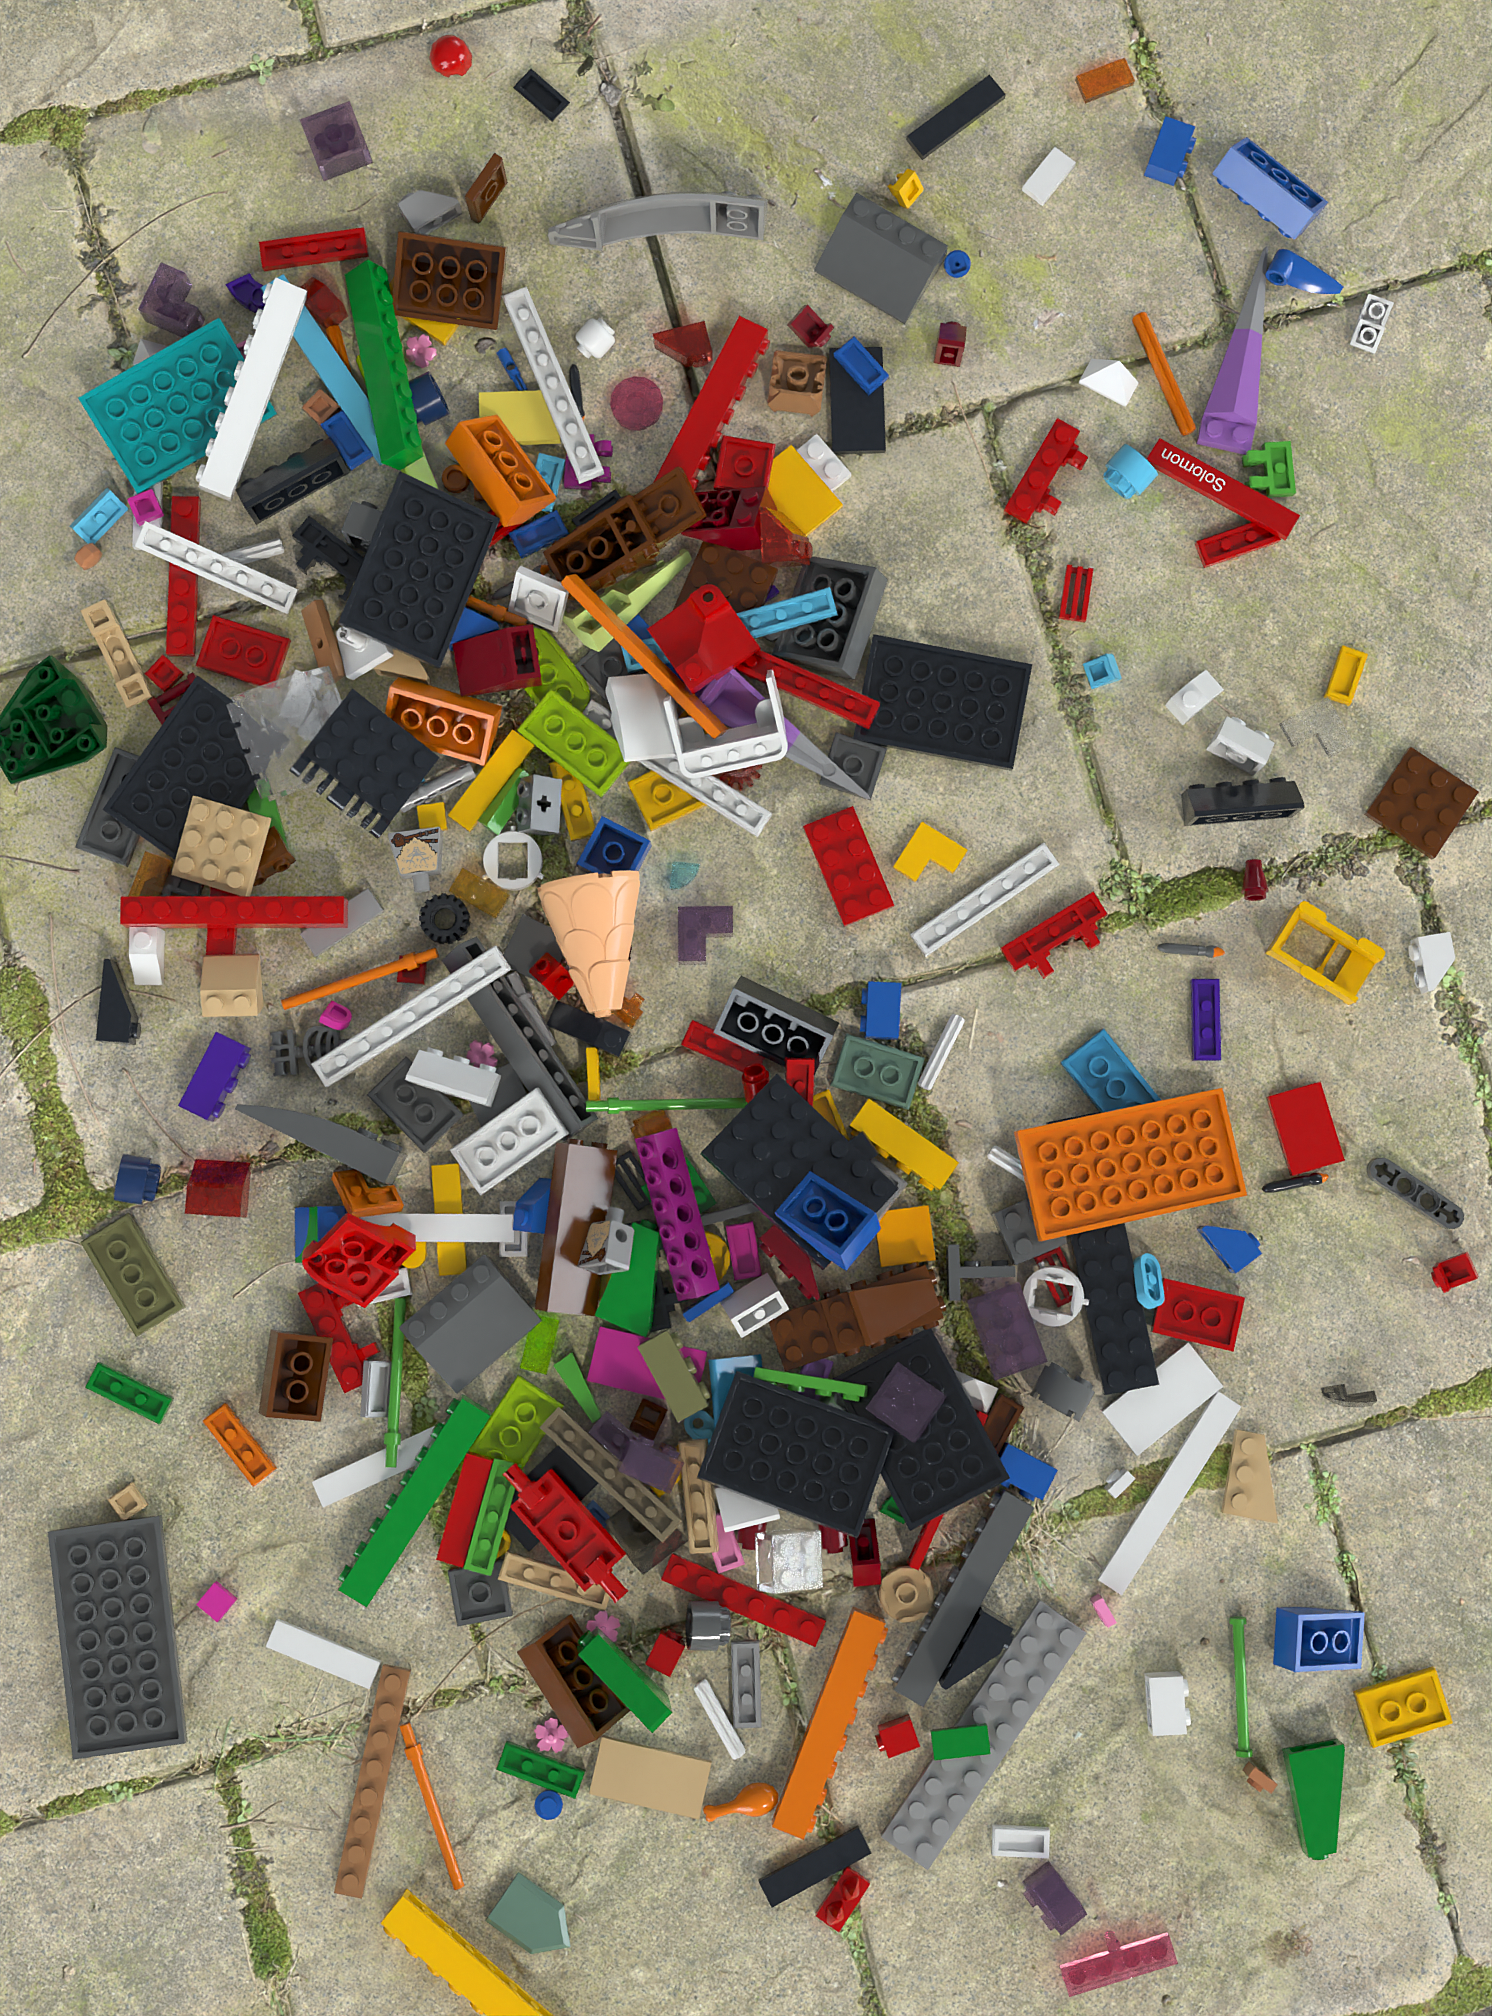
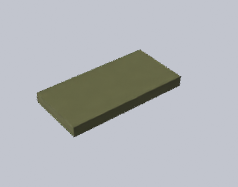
M131 1213L125 1214L80 1242L136 1337L186 1308Z

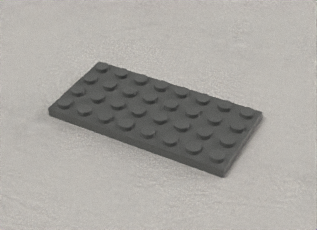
M162 1515L49 1531L48 1540L73 1760L185 1744L188 1739Z

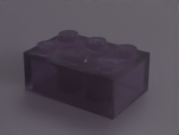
M1015 1281L964 1299L993 1380L996 1381L1048 1362L1019 1282Z

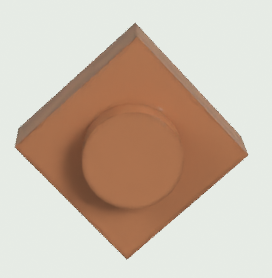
M321 389L302 406L303 411L320 427L321 423L341 411L340 406Z
M1250 1761L1243 1768L1244 1773L1249 1777L1247 1782L1259 1792L1264 1788L1272 1794L1278 1784Z

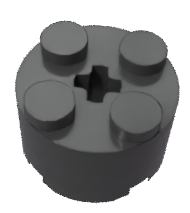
M1051 1362L1050 1366L1045 1365L1030 1396L1036 1399L1039 1394L1038 1399L1043 1401L1042 1403L1070 1418L1074 1413L1073 1419L1080 1422L1095 1393L1092 1390V1383L1077 1375L1075 1379L1068 1377L1069 1372Z

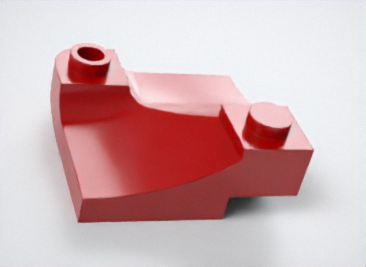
M712 584L701 586L690 594L684 603L647 629L692 694L698 692L714 679L716 681L761 650L720 589ZM706 594H712L713 600L706 602L704 597Z
M347 1212L319 1242L313 1240L303 1250L302 1265L308 1275L316 1282L355 1304L366 1308L399 1275V1266L416 1250V1235L395 1223H392L390 1226H382L362 1220Z

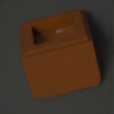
M643 1398L629 1429L654 1440L668 1409Z

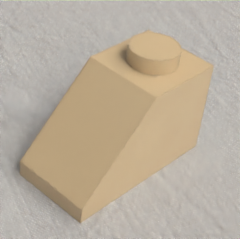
M394 649V656L374 667L377 675L395 679L402 677L427 685L431 684V680L419 660Z

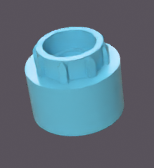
M1124 444L1106 463L1108 470L1103 474L1106 483L1125 499H1130L1134 494L1140 496L1158 476L1155 468L1128 444Z

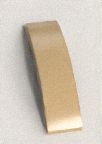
M104 599L81 610L91 634L95 637L111 670L117 689L126 707L130 708L151 698L152 694L140 665L108 602Z

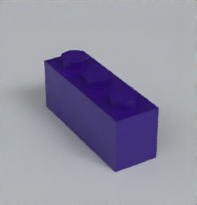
M215 1032L178 1106L208 1121L214 1122L215 1118H220L226 1107V1104L223 1102L227 1094H231L238 1084L236 1077L240 1069H244L251 1058L249 1051L251 1048L221 1033Z

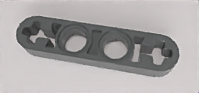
M1375 1158L1368 1163L1367 1175L1373 1182L1440 1227L1456 1229L1463 1224L1464 1213L1459 1206L1389 1159ZM1384 1164L1383 1170L1390 1175L1394 1174L1395 1171L1397 1172L1391 1179L1390 1184H1387L1390 1178L1386 1175H1376L1377 1169H1375V1165ZM1400 1178L1408 1179L1411 1184L1410 1190L1405 1194L1397 1189V1182ZM1425 1193L1430 1194L1434 1199L1433 1206L1429 1209L1423 1208L1420 1204V1198ZM1439 1207L1445 1212L1454 1211L1453 1217L1456 1219L1455 1222L1447 1223V1217L1441 1212L1436 1211Z

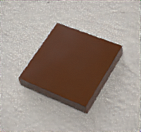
M496 153L492 155L465 195L470 218L478 224L481 223L508 183L503 159Z

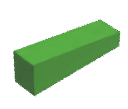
M518 768L478 819V822L489 831L499 835L519 804L517 788L520 778L530 775L523 769Z
M572 1352L553 1366L591 1422L594 1423L603 1415L574 1352Z

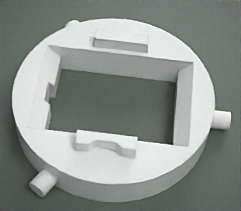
M510 826V831L497 835L487 845L483 858L486 874L482 875L484 880L490 878L498 887L516 891L529 887L537 878L541 880L544 878V875L541 873L543 857L539 846L527 834L517 832L516 826ZM499 843H528V878H516V880L499 878Z
M1044 1262L1038 1263L1040 1269L1028 1278L1023 1290L1025 1307L1033 1317L1030 1321L1034 1324L1039 1322L1053 1327L1065 1325L1079 1314L1083 1304H1089V1300L1084 1299L1082 1284L1074 1273L1061 1266L1045 1267ZM1038 1279L1073 1286L1070 1313L1035 1306V1289L1038 1285Z

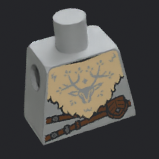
M440 827L388 833L400 876L403 879L413 878L414 892L430 891L429 876L440 875L442 869V829Z
M609 1207L605 1221L591 1224L578 1267L599 1275L629 1271L634 1229L622 1224L624 1210Z

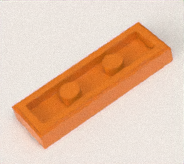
M224 1403L203 1420V1423L253 1487L277 1469L227 1403Z

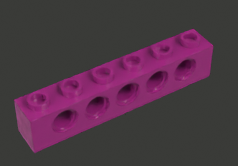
M677 1128L636 1138L638 1154L678 1301L698 1298L720 1290Z

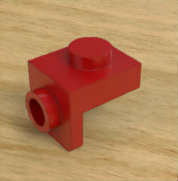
M548 952L529 969V973L558 1000L574 985L569 972Z
M1468 1251L1437 1262L1432 1267L1433 1272H1431L1434 1284L1437 1288L1441 1287L1443 1293L1449 1292L1451 1288L1476 1280L1479 1277Z

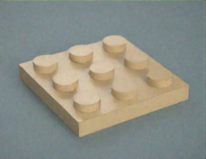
M193 796L171 875L240 896H250L272 818Z

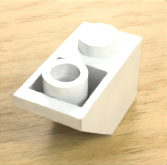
M1450 932L1417 937L1410 941L1409 956L1411 961L1415 962L1416 967L1414 982L1416 987L1420 988L1421 994L1433 991L1456 959Z

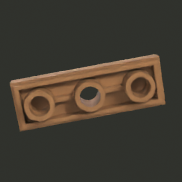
M314 600L302 609L301 613L324 686H331L346 675L337 647L338 641L333 634L329 621V612L325 609L323 600Z

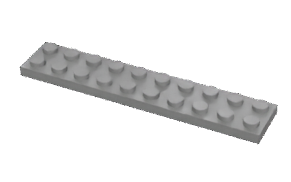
M1038 1599L1014 1635L1008 1649L1003 1651L953 1726L986 1723L991 1754L935 1761L932 1757L882 1831L881 1837L925 1869L928 1870L1087 1634L1084 1630Z

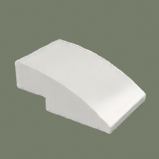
M650 674L608 677L605 693L612 711L610 720L624 762L676 757L663 703L666 697V690Z

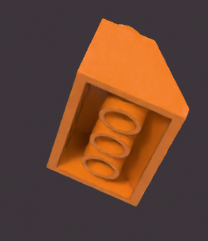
M498 415L460 421L446 440L445 445L494 514L500 518V522L504 527L524 523L556 500L557 497Z
M398 677L389 687L385 714L431 751L485 766L498 731L502 706L469 696L461 697V694Z

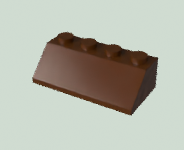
M570 1614L528 1642L517 1651V1654L576 1747L580 1748L596 1741L629 1713L630 1710L578 1655V1640L584 1633L572 1614Z

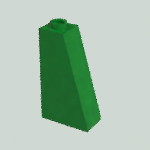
M642 1219L640 1223L633 1222L631 1226L634 1229L629 1271L611 1274L595 1316L641 1336L648 1337L652 1329L661 1236L660 1232L656 1230V1224Z
M598 1627L592 1632L590 1630L586 1631L578 1640L579 1645L577 1646L578 1655L644 1726L653 1733L673 1713L668 1695Z
M1337 1738L1282 1748L1303 1853L1308 1858H1312V1860H1324L1329 1858V1854L1337 1853L1345 1757L1344 1744Z

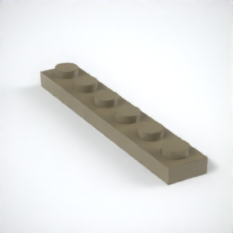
M560 1407L540 1426V1429L662 1543L680 1525L682 1521Z

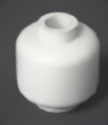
M600 317L598 320L590 318L576 333V340L580 343L577 349L588 359L591 355L600 359L614 345L615 338L613 334L615 331Z

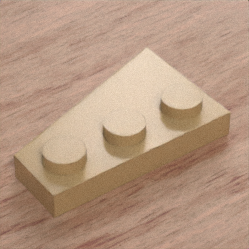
M1235 1429L1221 1512L1278 1524L1265 1435Z

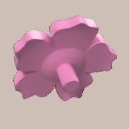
M422 334L419 339L417 336L408 338L406 342L409 347L406 350L408 361H415V365L421 368L428 367V361L433 360L437 356L436 349L429 347L432 344L429 336Z
M477 1040L470 1043L471 1050L467 1052L466 1058L470 1060L469 1063H474V1067L479 1068L481 1063L495 1067L498 1061L492 1056L495 1053L493 1050L494 1045H491L489 1042L483 1045L481 1041L478 1042Z
M600 1610L594 1616L595 1620H588L586 1625L588 1630L592 1632L598 1627L611 1641H617L618 1631L615 1629L621 1625L618 1618H615L613 1615L608 1618L607 1611Z
M553 1717L546 1720L544 1725L538 1724L534 1730L536 1738L541 1739L537 1744L540 1751H549L551 1747L555 1753L562 1751L565 1744L563 1739L569 1736L562 1724L558 1726V1719Z

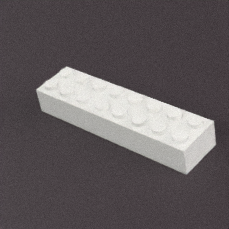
M276 277L273 284H267L263 294L264 310L258 309L253 322V328L256 329L254 336L248 335L243 349L245 350L244 354L247 356L244 362L240 360L234 373V379L237 380L235 388L230 386L224 400L225 405L228 406L225 413L220 412L215 424L216 431H218L216 439L210 438L205 452L209 459L206 465L201 463L196 476L197 482H200V490L227 501H232L307 296L306 290Z

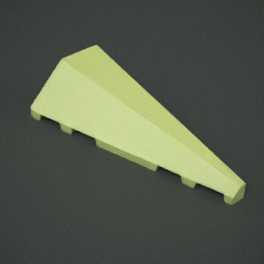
M681 549L679 554L669 562L665 563L663 560L656 562L657 568L645 574L639 571L604 589V593L599 598L627 625L692 560L689 551ZM583 606L570 613L565 610L562 621L584 646L600 652L613 639L609 632Z

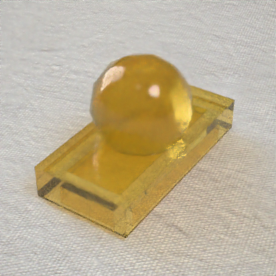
M464 868L461 869L449 889L450 893L497 919L510 898L509 894Z

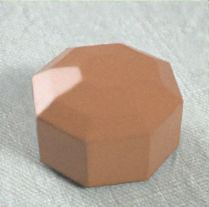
M89 543L77 551L74 560L84 570L94 567L100 561L102 552L93 543Z

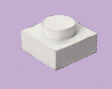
M1124 1468L1121 1471L1116 1469L1107 1477L1106 1482L1108 1484L1104 1489L1111 1496L1117 1498L1135 1478Z

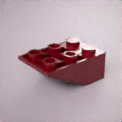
M766 486L695 492L707 516L681 532V535L739 551L765 549L777 512V507Z
M533 624L508 627L453 643L461 697L542 686Z
M773 1225L759 1238L763 1242L759 1247L770 1259L774 1255L781 1262L778 1268L789 1279L794 1276L800 1282L797 1288L808 1300L812 1296L818 1300L820 1296L809 1257L781 1230Z

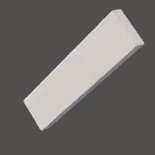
M280 1619L276 1620L266 1645L267 1648L367 1689L371 1688L381 1664V1660Z

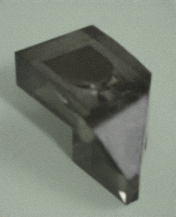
M1345 1384L1320 1388L1325 1399L1342 1407H1368L1377 1402L1375 1390L1347 1395Z

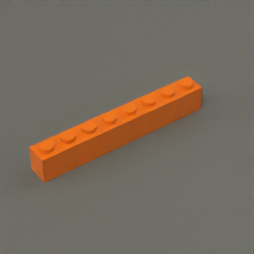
M852 1607L772 1818L773 1828L803 1840L807 1832L812 1833L817 1816L813 1815L817 1805L822 1806L827 1793V1789L824 1788L827 1777L833 1778L837 1767V1762L834 1761L837 1751L842 1752L848 1736L844 1732L847 1724L852 1725L858 1711L854 1707L858 1697L863 1698L868 1682L864 1679L868 1670L873 1671L878 1659V1655L874 1654L878 1643H884L888 1632L883 1618Z

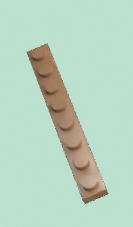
M383 1664L336 1880L334 1890L336 1894L360 1899L364 1895L411 1669Z

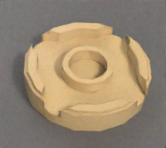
M898 1565L889 1570L882 1578L878 1589L879 1601L884 1611L893 1619L903 1623L915 1622L923 1618L929 1612L935 1598L934 1586L929 1576L920 1568L918 1571L909 1567V1565Z

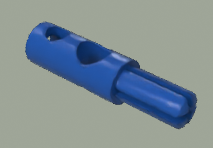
M500 349L497 352V356L509 378L513 380L518 391H523L522 388L524 391H527L528 388L520 376L521 373L508 349ZM508 366H515L513 370H507Z

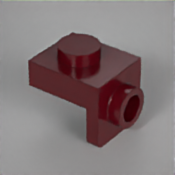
M808 304L804 305L787 324L808 348L825 345L831 338L829 333L834 329L831 323L825 324Z

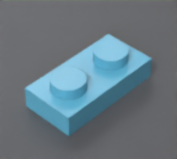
M539 453L535 468L557 497L565 468V459ZM555 501L542 509V511L553 512Z
M106 488L70 527L87 544H95L129 508Z

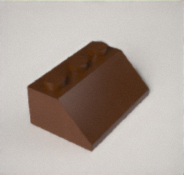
M270 1330L259 1414L269 1418L321 1422L333 1338L300 1332Z

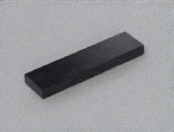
M989 74L907 135L906 141L923 160L1003 101L1006 94Z
M856 1826L758 1879V1882L771 1908L872 1854L859 1826Z

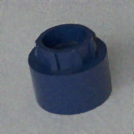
M429 371L409 381L417 424L423 422L427 426L450 414L442 392Z
M123 1153L115 1185L114 1200L143 1205L144 1201H154L160 1181V1165L152 1164V1158Z

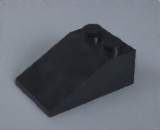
M980 1605L939 1679L940 1686L943 1689L947 1690L998 1656L1002 1649H1008L1014 1638V1634H1012L1013 1628L1008 1620Z

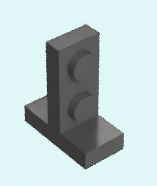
M959 1244L946 1245L947 1300L961 1301L960 1278L1016 1277L1015 1266H1008V1260H992V1266H981L980 1261H964V1266H960Z

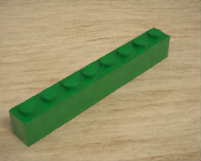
M367 259L346 273L345 280L381 463L401 471L424 457L421 446L422 440L419 436L417 416L411 398L412 391L409 387L407 367L402 351L403 346L399 337L398 321L395 317L388 273L385 268Z
M461 1394L458 1400L456 1398L452 1399L445 1411L448 1414L443 1424L438 1421L430 1434L433 1438L428 1447L423 1445L414 1459L417 1461L416 1466L412 1471L406 1470L399 1482L402 1487L397 1495L392 1493L384 1504V1508L387 1509L381 1519L379 1517L374 1519L368 1529L371 1535L366 1542L360 1541L353 1552V1556L356 1558L351 1566L346 1564L337 1577V1580L340 1581L338 1591L366 1608L491 1416L488 1409L464 1394Z

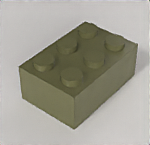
M668 1328L639 1344L638 1349L677 1422H680L707 1407L709 1403L707 1399L710 1398V1393L703 1381L698 1383L694 1373L697 1372V1368L691 1357L685 1358L680 1349L683 1348L684 1344L677 1331L671 1333Z

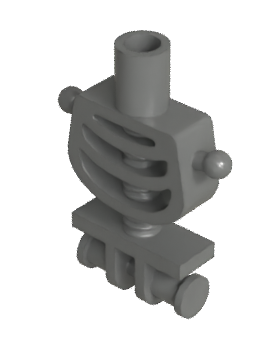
M326 1025L313 1026L308 1029L304 1036L303 1046H297L296 1031L293 1029L287 1030L288 1044L283 1042L284 1031L270 1032L273 1046H270V1051H276V1058H271V1063H274L275 1068L273 1076L288 1075L285 1062H290L291 1075H299L298 1058L304 1057L308 1067L316 1072L311 1065L313 1063L311 1057L317 1056L318 1060L349 1039H341L340 1030ZM318 1033L315 1045H310L312 1037ZM325 1034H327L326 1044L323 1043ZM282 1050H289V1056L282 1057Z

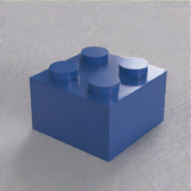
M601 816L576 865L579 870L587 874H611V871H639L652 847L651 841Z

